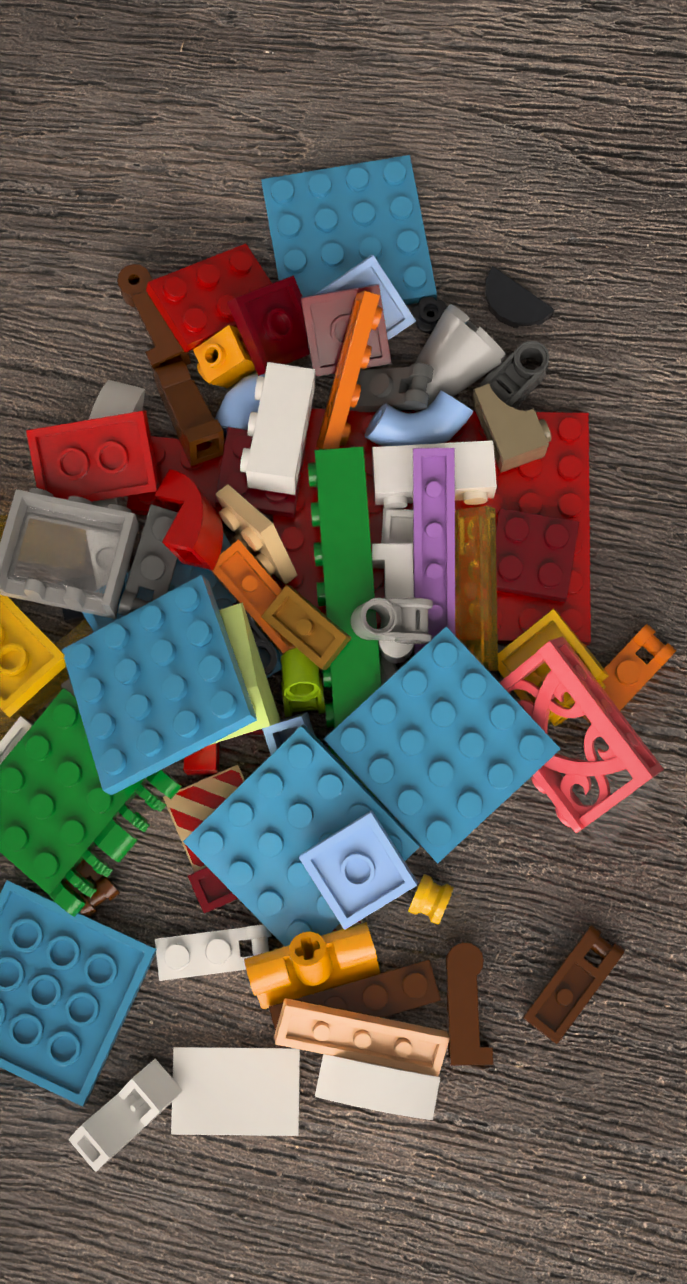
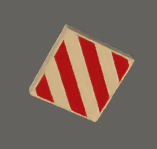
M235 765L180 789L172 799L167 796L163 797L194 872L207 866L183 841L245 781L239 765Z

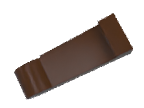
M138 264L124 267L118 274V286L126 304L135 308L154 347L145 352L152 371L155 368L179 360H183L186 365L191 364L188 352H184L146 292L148 282L153 280L148 270Z
M179 360L153 369L157 390L190 465L193 466L222 456L224 452L223 429L219 421L213 419L194 380H191L184 361ZM209 440L212 441V445L208 449H196V445Z
M471 943L455 945L446 956L447 1023L450 1038L448 1053L450 1066L494 1065L493 1047L480 1046L477 975L483 968L484 959L479 948Z

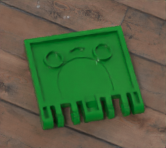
M63 688L0 764V853L42 888L62 909L76 917L85 906L86 901L70 888L65 881L68 880L81 893L90 898L97 891L90 880L75 870L84 859L98 874L108 877L114 869L92 850L95 844L113 860L120 863L138 841V838L116 820L121 814L132 825L145 832L150 826L147 819L139 812L134 811L128 804L138 794L145 800L148 806L161 812L167 804L146 787L145 783L149 781L170 799L175 796L182 785L162 769L113 795L104 792L75 695L68 689Z

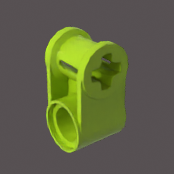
M297 648L286 651L281 656V685L285 717H291L293 712L317 710L319 714L325 713L322 677L320 678L318 666Z

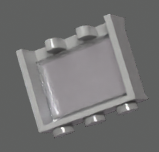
M31 488L29 492L16 489L0 542V595L117 619L121 591L137 532L140 530L135 513L117 504H109L107 508L92 505L91 501L78 496H70L66 500L53 497V494L43 489Z

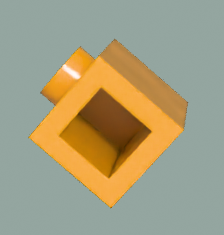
M228 325L193 349L199 362L197 364L198 372L209 384L229 388L256 370L237 327Z

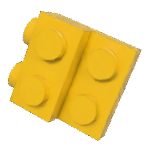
M555 609L551 610L491 659L492 663L505 678L533 656L547 642L563 636L603 690L606 686L602 681L609 676L586 645L579 640ZM545 662L528 675L525 680L541 688L551 669ZM521 689L514 690L520 700H529L535 704L536 697L531 693ZM565 692L563 695L564 702L559 701L556 697L553 699L566 708H571L570 706L575 703L568 692ZM550 710L548 724L551 722L554 726H558L568 718L559 716Z

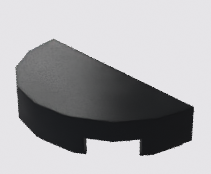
M492 266L486 278L485 297L488 302L489 311L500 322L513 328L534 324L541 325L554 314L555 309Z

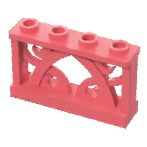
M563 636L547 642L533 656L499 682L509 694L513 690L521 689L536 697L535 704L529 700H520L518 704L523 706L524 710L547 735L550 710L565 718H577L586 715L592 723L584 739V751L587 760L569 758L556 753L531 776L534 786L541 793L547 794L556 806L555 811L560 821L565 826L571 827L575 833L584 829L664 770ZM545 662L551 669L541 688L525 680L528 675ZM565 692H568L574 699L575 704L572 708H566L553 700L554 697L564 702L563 695ZM597 737H602L609 746L608 751L598 749L601 760H598L594 748V741ZM626 769L633 779L610 795V787L606 775ZM559 772L565 773L566 775L562 777ZM589 776H595L599 786L597 802L593 805H583L573 792L572 787L574 784H580L584 788L585 795H587L591 789Z

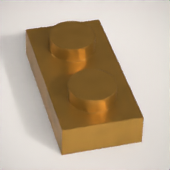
M289 585L284 587L261 616L323 670H327L351 640L347 633Z

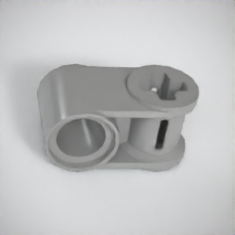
M373 598L353 611L350 620L351 627L357 636L366 640L395 641L402 644H428L432 640V635L428 634V610L433 607V601L423 598ZM368 609L375 610L380 615L381 626L379 629H374L367 623L366 612Z

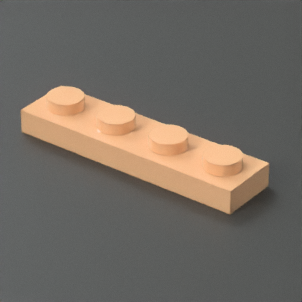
M284 998L274 1035L276 1045L439 1077L450 1040L448 1032L444 1030Z

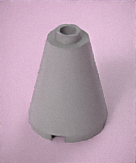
M452 304L442 313L415 363L430 365L434 369L432 382L427 383L426 393L429 394L428 406L435 400L440 390L454 397L502 364L506 358L505 352L481 327L477 328L468 321L470 317Z

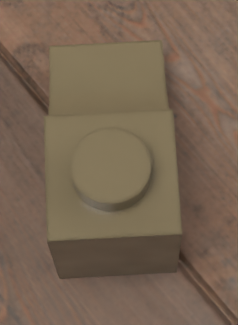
M490 384L474 389L472 404L487 441L493 440L494 458L500 473L545 457L549 445L548 442L551 441V434L546 421L538 419L534 408L523 411L510 407L497 397Z

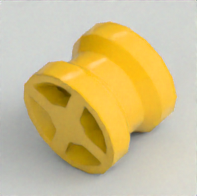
M423 874L408 912L414 915L422 913L429 917L430 922L439 925L454 887L449 884L438 885L433 882L432 877Z

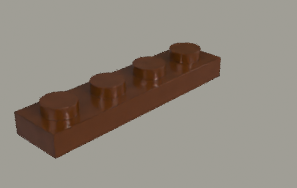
M426 960L293 1000L383 1018L441 1001L430 960ZM283 1003L269 1006L275 1031Z

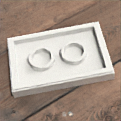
M174 1047L173 1080L183 1092L172 1101L171 1135L299 1136L300 1049Z

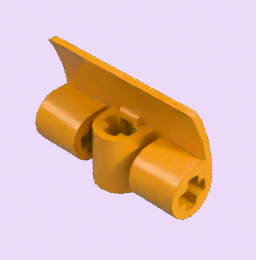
M367 922L324 935L311 931L302 932L296 935L288 946L244 959L254 996L257 995L262 1009L283 1003L284 998L293 1000L380 974L377 955Z

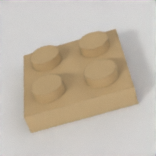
M228 484L218 491L216 496L223 508L219 511V515L224 523L235 532L236 535L232 538L233 542L235 543L239 539L270 576L274 574L285 585L297 576V572L274 524Z

